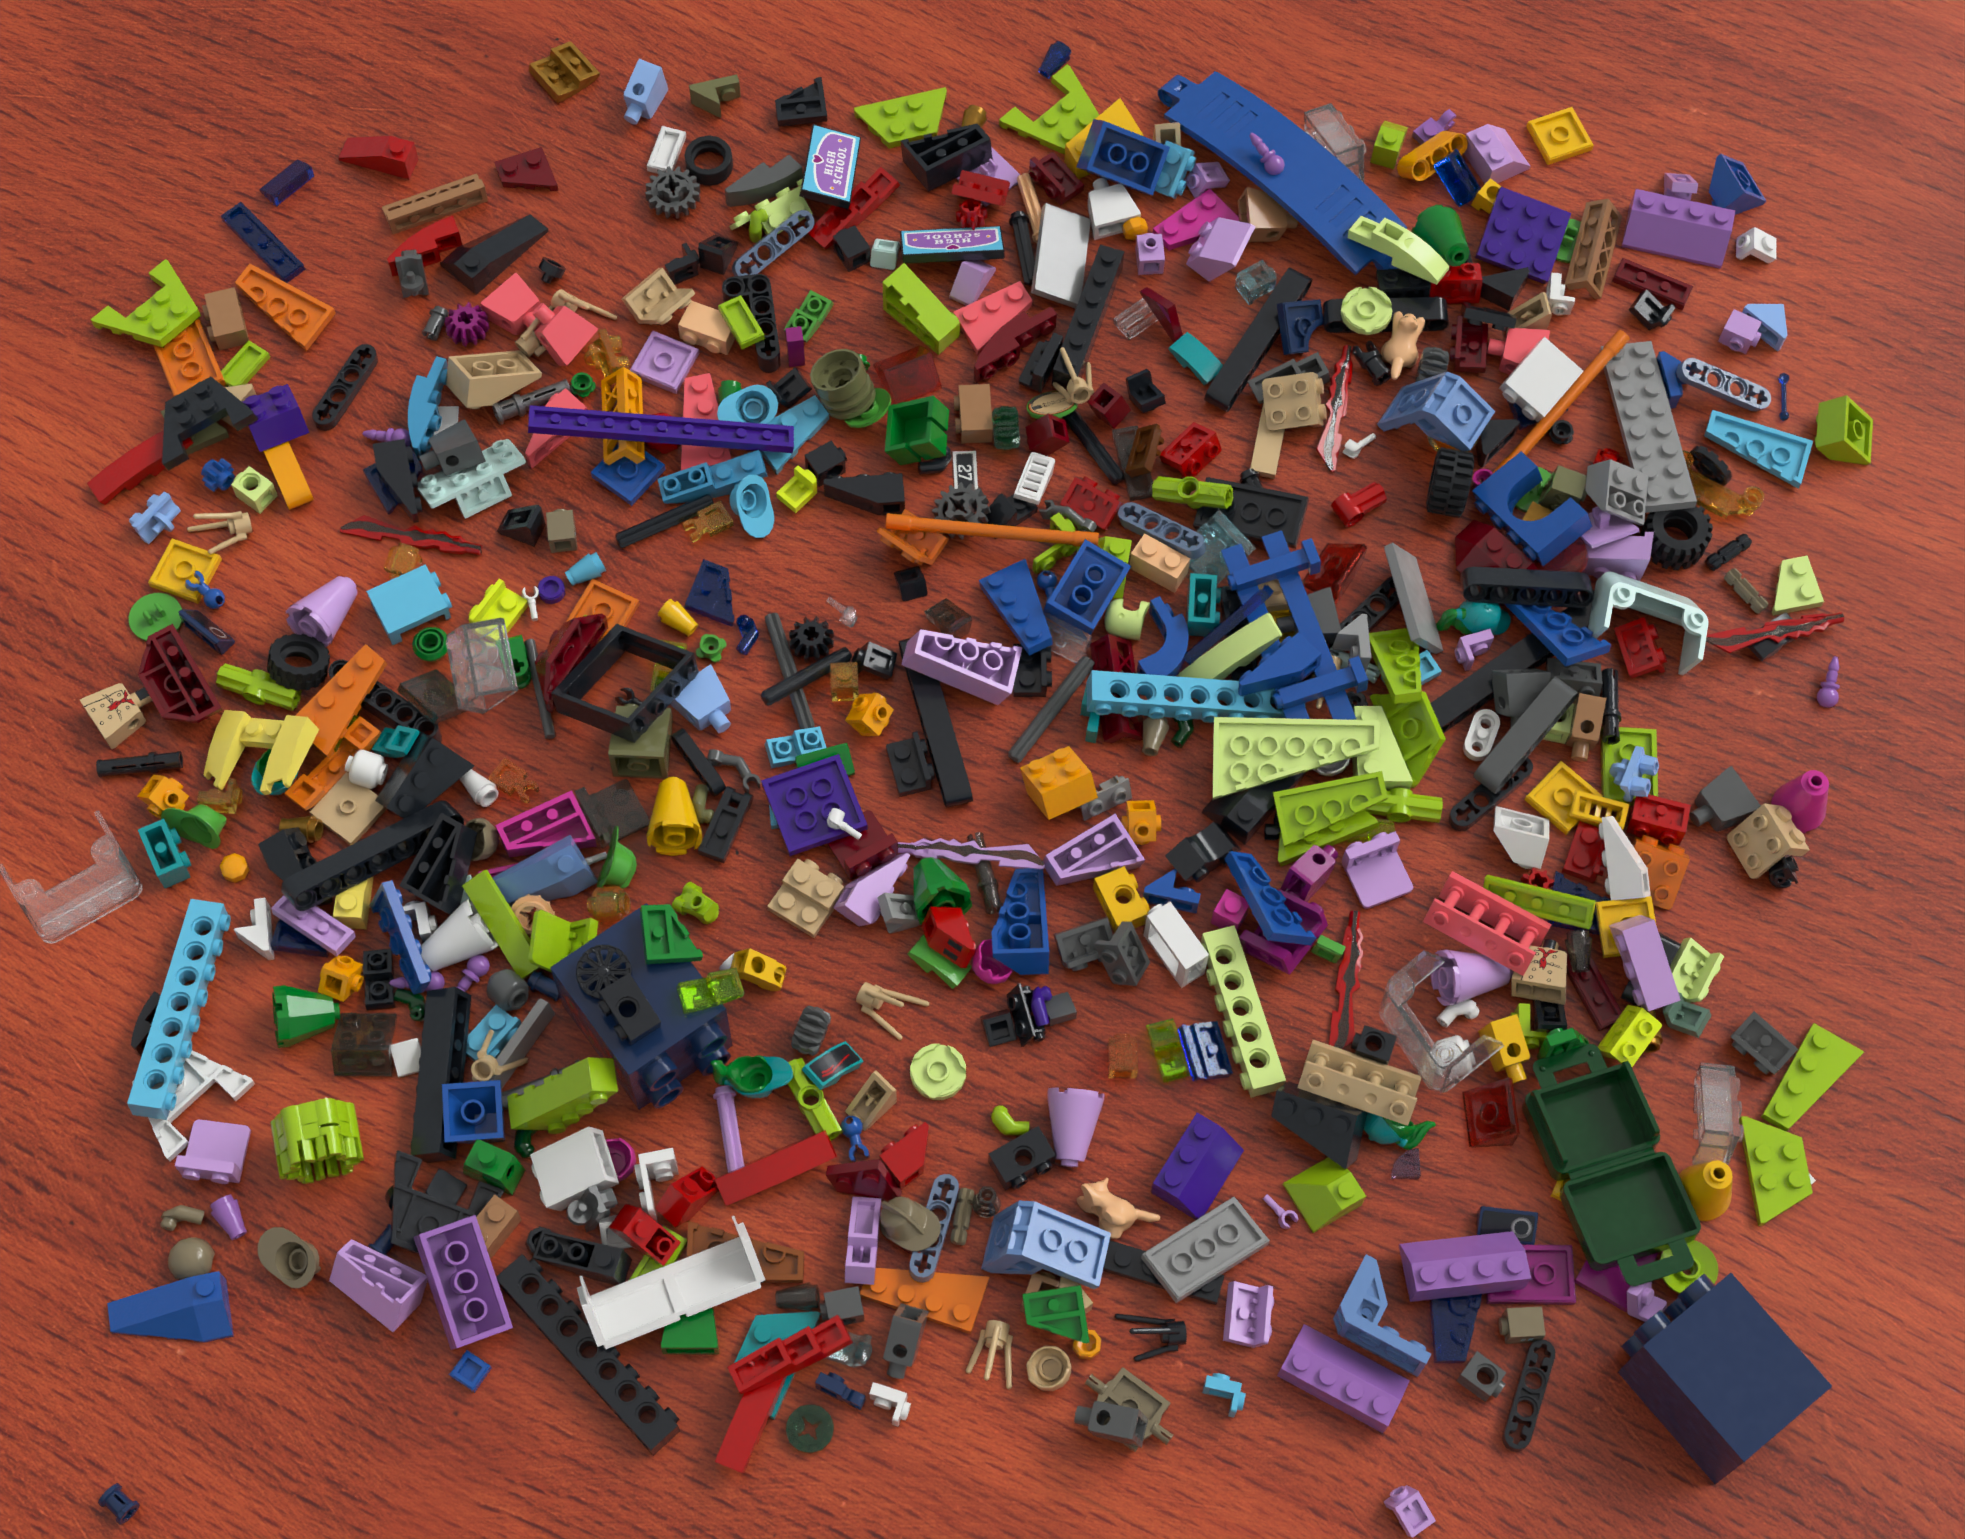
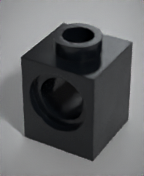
M855 225L848 229H842L833 236L834 251L848 272L871 261L870 246Z
M832 440L805 454V468L815 475L819 487L824 485L823 479H829L846 473L845 462L847 457L842 448H837Z
M1364 1025L1361 1034L1355 1033L1351 1049L1355 1050L1354 1054L1388 1065L1397 1036ZM1368 1042L1375 1043L1379 1050L1370 1051L1365 1044Z

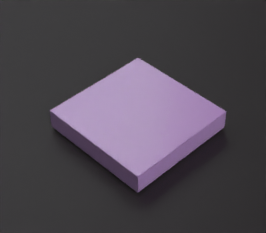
M652 330L630 371L647 383L677 394L699 355V349Z

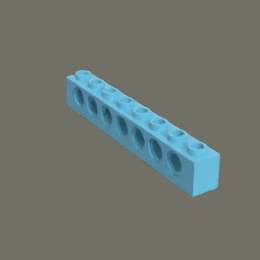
M1092 670L1086 682L1087 712H1095L1098 715L1110 713L1122 714L1125 717L1143 715L1149 716L1152 719L1172 717L1179 721L1200 719L1207 723L1214 722V717L1285 718L1282 708L1278 710L1271 706V704H1275L1273 700L1274 688L1240 696L1238 694L1239 681ZM1111 693H1117L1121 698H1116ZM1138 695H1144L1148 700H1143ZM1165 696L1171 697L1174 702L1168 701ZM1191 698L1199 700L1201 704L1193 702ZM1218 700L1224 701L1227 706L1221 705ZM1244 702L1252 704L1254 708L1248 707Z
M190 899L128 1098L127 1105L133 1115L167 1120L169 1111H173L177 1100L175 1092L177 1085L181 1084L184 1079L185 1070L183 1065L185 1059L189 1058L192 1052L191 1039L193 1032H197L199 1029L200 1009L205 1007L207 1003V986L209 981L212 982L215 976L216 967L214 963L216 957L220 956L223 950L222 937L224 931H228L230 927L231 917L228 915L223 903ZM210 930L208 934L200 935L203 931ZM197 955H203L198 960H192ZM190 980H195V982L191 985H184L186 982ZM180 1006H187L182 1011H176ZM180 1031L176 1036L168 1037L170 1033ZM172 1057L168 1062L160 1063L163 1058ZM164 1083L162 1087L152 1089L155 1084Z

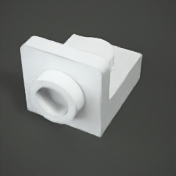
M1551 273L1546 286V295L1551 313L1555 315H1570L1575 304V298L1564 296L1565 284H1561L1562 274Z
M873 1382L869 1393L870 1399L875 1400L874 1405L883 1409L890 1410L891 1406L896 1407L892 1425L899 1426L901 1419L906 1421L911 1407V1403L907 1402V1393Z

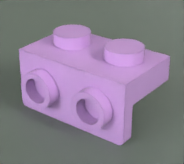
M1236 1281L1228 1283L1223 1341L1251 1348L1268 1344L1272 1333L1270 1321L1271 1310L1274 1306L1273 1286L1256 1287Z

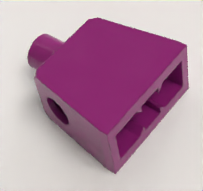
M1313 845L1290 867L1281 890L1287 893L1289 891L1294 892L1302 900L1308 902L1328 880L1336 864L1335 859L1338 857L1336 849L1330 845H1326L1323 849Z

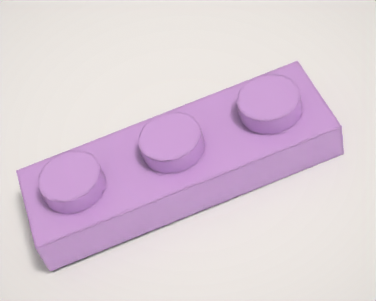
M283 895L271 908L272 913L336 957L356 937L353 930L317 906L305 911H299Z

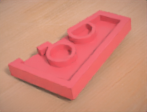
M1021 281L962 307L954 311L953 314L958 318L961 331L978 356L992 336L1012 318L1023 311L1026 312L1032 306L1033 300Z

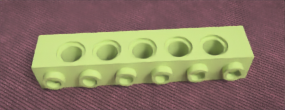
M1235 925L1203 933L1200 943L1209 954L1207 961L1209 969L1206 970L1207 980L1210 986L1214 985L1217 993V995H1214L1217 1010L1219 1012L1223 1011L1225 1017L1223 1028L1226 1037H1231L1234 1047H1231L1235 1064L1240 1063L1242 1087L1244 1090L1248 1089L1251 1098L1277 1091L1278 1088L1285 1084L1286 1078ZM1219 956L1227 957L1230 963L1221 964L1216 958ZM1234 982L1238 985V989L1230 990L1225 986V983ZM1241 1007L1245 1009L1247 1014L1244 1016L1236 1015L1233 1009ZM1250 1033L1256 1040L1247 1042L1241 1035ZM1259 1059L1263 1062L1264 1067L1255 1068L1251 1065L1250 1061Z

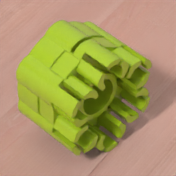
M323 1098L283 1108L275 1119L270 1122L279 1178L282 1180L285 1178L287 1180L298 1179L299 1182L304 1184L314 1183L311 1163L314 1165L316 1181L326 1178L323 1160L326 1161L328 1177L339 1176L337 1160H340L343 1176L352 1173L353 1166L361 1163L360 1161H364L355 1105L353 1103L333 1098Z

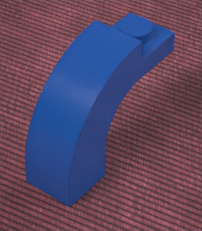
M1159 596L1150 600L1149 614L1164 638V645L1156 653L1138 661L1137 674L1177 676L1186 658L1189 640L1188 627L1183 614L1181 613L1174 617L1168 603L1164 604Z

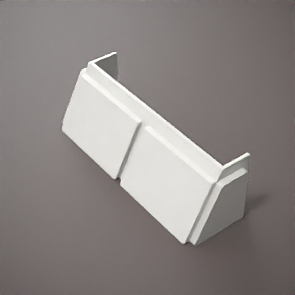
M732 1216L739 1237L591 1296L583 1277L579 1276L582 1285L577 1287L579 1299L597 1347L604 1345L605 1349H609L677 1322L683 1314L689 1317L760 1289V1282L766 1280L744 1223L738 1224L735 1216Z

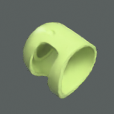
M1124 599L1113 600L1108 605L1105 613L1104 624L1107 632L1117 637L1139 641L1150 602L1141 601L1138 610L1130 611L1123 608Z

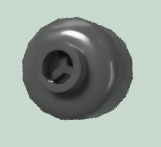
M511 969L496 972L488 980L486 989L488 998L504 1011L520 1009L527 1002L529 996L528 983Z

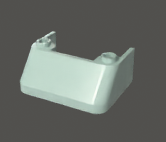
M1606 572L1596 581L1588 629L1593 632L1594 638L1597 639L1609 628L1613 607L1617 609L1631 608L1684 627L1685 634L1678 674H1686L1703 660L1708 618L1691 599L1615 572Z

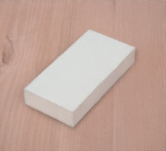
M665 126L661 127L647 164V171L657 173V170L660 169L664 173L667 172V166H670L671 170L674 171L686 139L685 131Z

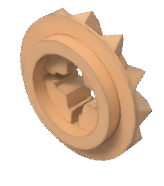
M527 894L524 897L518 898L511 907L529 938H531L533 921L530 925L529 915L526 912L530 913L536 907V911L544 910L555 915V911L550 906V901H545L541 898V895L533 896Z

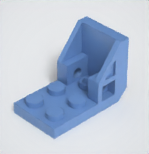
M1444 372L1403 386L1377 425L1383 431H1387L1393 428L1398 429L1409 423H1415L1427 436L1466 452L1471 450L1495 413V410L1460 376Z
M1019 1200L993 1217L981 1269L990 1273L1029 1275L1045 1269L1091 1289H1096L1100 1286L1111 1233L1035 1201Z
M1366 1254L1333 1318L1337 1333L1341 1337L1418 1377L1427 1364L1431 1353L1426 1351V1347L1423 1344L1414 1340L1408 1342L1399 1337L1400 1334L1395 1329L1388 1326H1383V1328L1378 1326L1388 1303L1377 1260Z

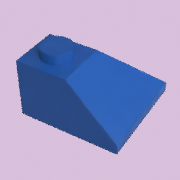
M1719 154L1716 157L1709 193L1713 198L1711 202L1713 206L1735 210L1736 215L1767 202L1744 163L1723 154Z
M501 1080L442 1084L445 1143L475 1144L477 1139L486 1143L505 1142Z

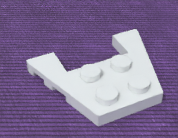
M192 1050L190 1057L185 1059L183 1065L185 1070L183 1082L178 1084L176 1088L177 1100L174 1110L169 1111L167 1120L149 1118L165 1157L171 1162L189 1143L171 1122L215 1082L235 1101L253 1087L255 1082L250 1077L241 1075L231 1068L209 1060L206 1056ZM165 1057L160 1063H166L172 1057ZM157 1083L152 1089H158L164 1083Z

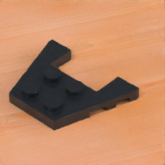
M210 376L165 402L162 463L169 471L187 461L189 457L183 441L228 415L237 431L259 420L258 417L248 406Z
M397 1150L394 1158L390 1244L419 1254L414 1236L473 1215L477 1217L494 1194L500 1198L504 1190L479 1181L468 1209L462 1208L412 1189L422 1159Z

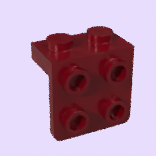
M870 810L863 812L868 829L859 832L862 834L859 840L850 835L827 843L850 881L858 876L865 875L872 868L881 863H886L898 855V841L892 833L887 836Z

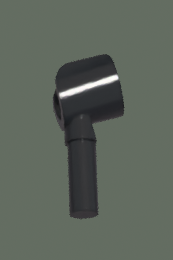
M631 688L620 689L627 694L626 701L621 697H615V701L620 705L630 703L640 706L642 701L635 697Z
M1277 811L1273 824H1265V840L1279 839L1280 826Z

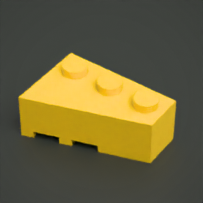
M1121 98L1096 118V120H1103L1144 136ZM1092 122L1065 144L1064 162L1078 179L1092 174L1076 168Z

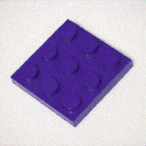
M1500 187L1475 258L1508 271L1528 267L1530 271L1529 279L1546 284L1549 280L1571 213Z
M839 754L761 781L789 856L850 836L844 830L833 829L828 826L827 818L832 808L842 810L845 813L843 822L856 831L861 832L868 829L867 822Z

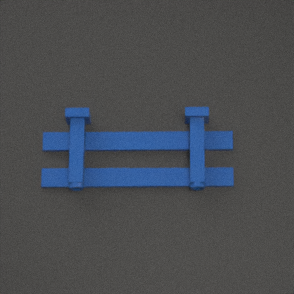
M1282 530L1263 536L1261 539L1269 559L1253 565L1249 564L1242 544L1221 550L1230 574L1227 575L1231 591L1236 590L1248 623L1268 613L1258 585L1277 579L1297 631L1321 653L1320 665L1314 670L1315 678L1297 684L1293 683L1274 688L1273 700L1276 708H1282L1285 718L1310 719L1304 703L1324 697L1332 719L1356 720L1345 690L1355 687L1357 693L1367 690L1368 677L1359 656L1348 659V667L1337 670L1298 573L1305 569H1308L1310 575L1320 572L1321 560L1312 538L1302 541L1301 549L1290 552ZM1279 639L1261 653L1262 658L1266 654H1273L1279 649Z

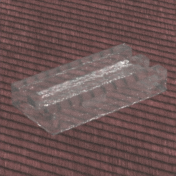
M1144 298L1113 319L1115 326L1129 340L1158 321L1153 313L1132 329H1127L1152 311L1147 306L1148 304Z

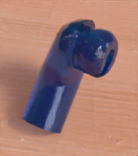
M743 614L736 621L742 635L736 650L742 655H748L759 637V632L754 620L748 615Z

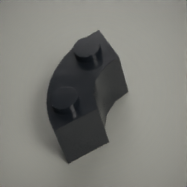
M1213 822L1196 835L1185 837L1165 857L1185 881L1195 880L1198 883L1222 864L1225 867L1228 866L1224 858L1230 851L1239 852L1241 848L1221 824Z

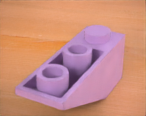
M910 854L896 855L890 861L880 864L865 875L847 884L833 908L858 926L873 924L881 914L877 897L883 893H893V885L896 879L901 877L907 869L906 862Z

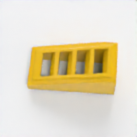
M1575 790L1569 817L1599 827V824L1602 823L1600 813L1603 807L1606 808L1605 817L1611 816L1612 811L1617 812L1615 820L1621 829L1624 830L1630 804ZM1581 800L1586 801L1584 813L1578 812ZM1592 804L1596 805L1594 816L1589 815Z

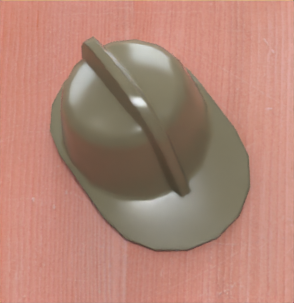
M902 1196L895 1197L888 1202L882 1201L883 1209L880 1216V1228L882 1234L887 1239L912 1252L925 1250L936 1242L940 1235L941 1224L938 1217L931 1210Z
M274 1227L265 1231L260 1237L258 1256L261 1264L289 1287L301 1288L306 1286L313 1279L314 1274L319 1273L321 1270L317 1249L311 1243L303 1241L293 1232L283 1227Z

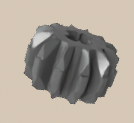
M1426 347L1420 357L1415 382L1446 372L1449 362L1448 351L1437 347Z
M809 1005L804 1008L792 1037V1048L799 1050L798 1052L812 1056L817 1054L831 1022L830 1013L825 1012L824 1009Z

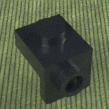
M1646 289L1638 295L1628 310L1648 330H1651L1658 326L1662 328L1667 325L1672 319L1671 313L1676 307L1673 304L1664 307Z
M795 367L776 384L770 380L766 383L767 387L776 395L778 405L782 404L787 408H791L812 390V387L800 370Z
M1148 369L1126 378L1129 399L1142 413L1152 411L1166 404L1165 395L1153 384L1151 372Z

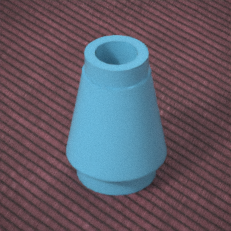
M597 552L591 555L588 553L566 571L565 574L571 585L574 586L575 584L601 577V573L607 570Z

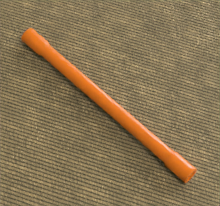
M1618 330L1604 345L1603 350L1588 365L1548 414L1535 425L1512 453L1492 473H1495L1518 453L1523 452L1527 455L1607 363L1629 342L1630 338L1624 331Z
M887 513L886 529L915 530L1067 544L1075 547H1081L1085 539L1098 546L1099 533L1071 532L951 521Z

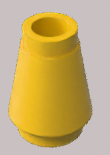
M669 599L657 614L661 618L662 623L686 634L688 637L698 627V623L695 622L678 601L674 602L672 599Z

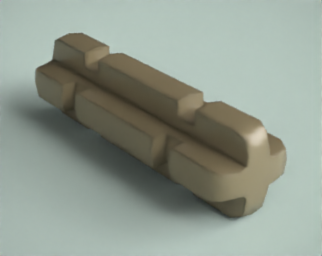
M1736 568L1728 571L1724 577L1730 586H1735L1733 589L1747 604L1751 603L1750 607L1755 613L1759 614L1764 611L1768 606V602L1762 596H1758L1759 592L1746 578H1741L1742 574Z
M960 1188L958 1194L959 1203L956 1205L953 1222L954 1229L950 1238L951 1243L956 1245H965L967 1240L966 1230L969 1229L972 1212L971 1204H973L975 1195L974 1190L969 1188Z

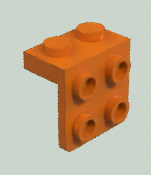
M904 509L901 514L917 517L907 509ZM881 527L877 530L882 535L880 540L883 543L899 551L903 550L901 553L903 557L921 566L923 563L933 565L949 540L942 533L915 530L889 531Z
M1643 835L1642 839L1635 837L1632 845L1648 868L1652 903L1654 906L1669 910L1673 907L1690 858L1688 854L1684 853L1685 849L1673 844H1669L1668 848L1658 845L1659 840L1647 835Z

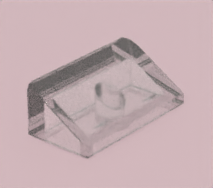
M1045 612L1044 615L1053 641V645L1048 647H1051L1052 652L1077 664L1090 647L1092 636Z

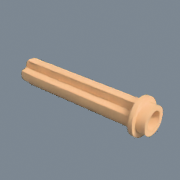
M1023 173L1017 177V182L1033 229L1032 239L1037 243L1042 210L1031 177L1028 173Z

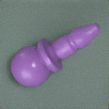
M1250 133L1253 146L1263 156L1260 161L1264 163L1265 170L1271 175L1280 174L1285 166L1282 157L1275 155L1274 149L1269 151V148L1262 142L1259 136Z
M389 428L387 431L367 430L363 432V436L371 440L388 442L404 439L406 448L411 444L409 431L403 428L396 429L395 431L393 428Z
M1836 656L1832 658L1828 665L1829 671L1826 675V682H1821L1822 688L1817 693L1818 703L1825 708L1835 706L1839 699L1837 690L1840 688V685L1835 684L1838 677L1837 672L1839 671V660Z
M483 955L471 957L467 962V969L462 970L465 977L460 980L456 987L465 992L471 986L472 981L478 983L479 977L484 976L489 971L490 964L488 959Z
M431 971V982L425 991L443 989L445 984L443 975L437 971ZM399 977L389 982L391 986L397 988H410L404 977Z

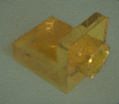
M229 778L226 793L218 789H209L208 792L199 791L197 802L198 804L210 807L218 813L236 814L237 804L240 805L242 802L243 791L242 788H239L235 779Z

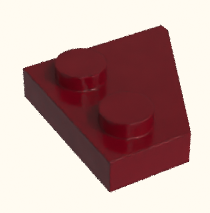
M542 147L494 162L504 188L522 187L535 190L536 186L549 187L550 191H558L556 180Z
M880 1159L827 1166L826 1177L837 1192L891 1200L902 1195V1190Z

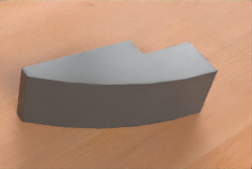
M790 155L771 168L762 162L725 189L726 204L729 207L742 206L776 197V193L786 187L792 189L798 185L796 182L803 178L802 166Z
M1317 352L1298 362L1292 359L1247 382L1258 403L1262 404L1264 403L1262 389L1264 379L1314 372L1318 374V378H1322L1324 385L1330 382V373Z

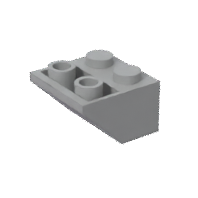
M1611 459L1589 465L1587 467L1585 491L1597 506L1606 513L1639 526L1644 525L1649 475Z

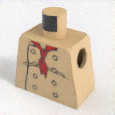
M122 683L80 699L86 712L111 749L116 748L145 724L146 719L139 708L152 701L145 687L130 695Z
M1545 939L1541 947H1529L1536 954L1524 976L1516 972L1513 973L1512 996L1565 1005L1567 953L1558 950L1559 944L1555 940Z

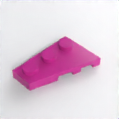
M1209 188L1155 226L1152 233L1162 234L1163 245L1168 250H1172L1196 242L1200 237L1198 234L1199 230L1206 222L1210 223L1218 217L1239 221V217Z

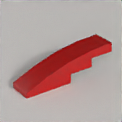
M880 167L865 184L861 181L853 189L849 209L832 205L814 224L808 235L826 250L833 245L834 235L842 229H848L854 225L858 226L900 186L899 182Z
M164 430L129 450L87 483L100 503L106 505L124 488L131 491L149 474L156 477L165 469L162 463ZM190 437L183 441L185 450L194 443Z
M826 1130L777 1149L769 1155L749 1162L743 1167L723 1174L714 1180L725 1205L728 1206L834 1159L837 1155Z
M836 1315L813 1329L807 1326L785 1340L779 1337L727 1368L739 1393L743 1394L800 1371L847 1347L853 1341L841 1317Z
M787 1376L743 1394L716 1457V1463L740 1473H745L754 1447L759 1443L767 1420L773 1413Z

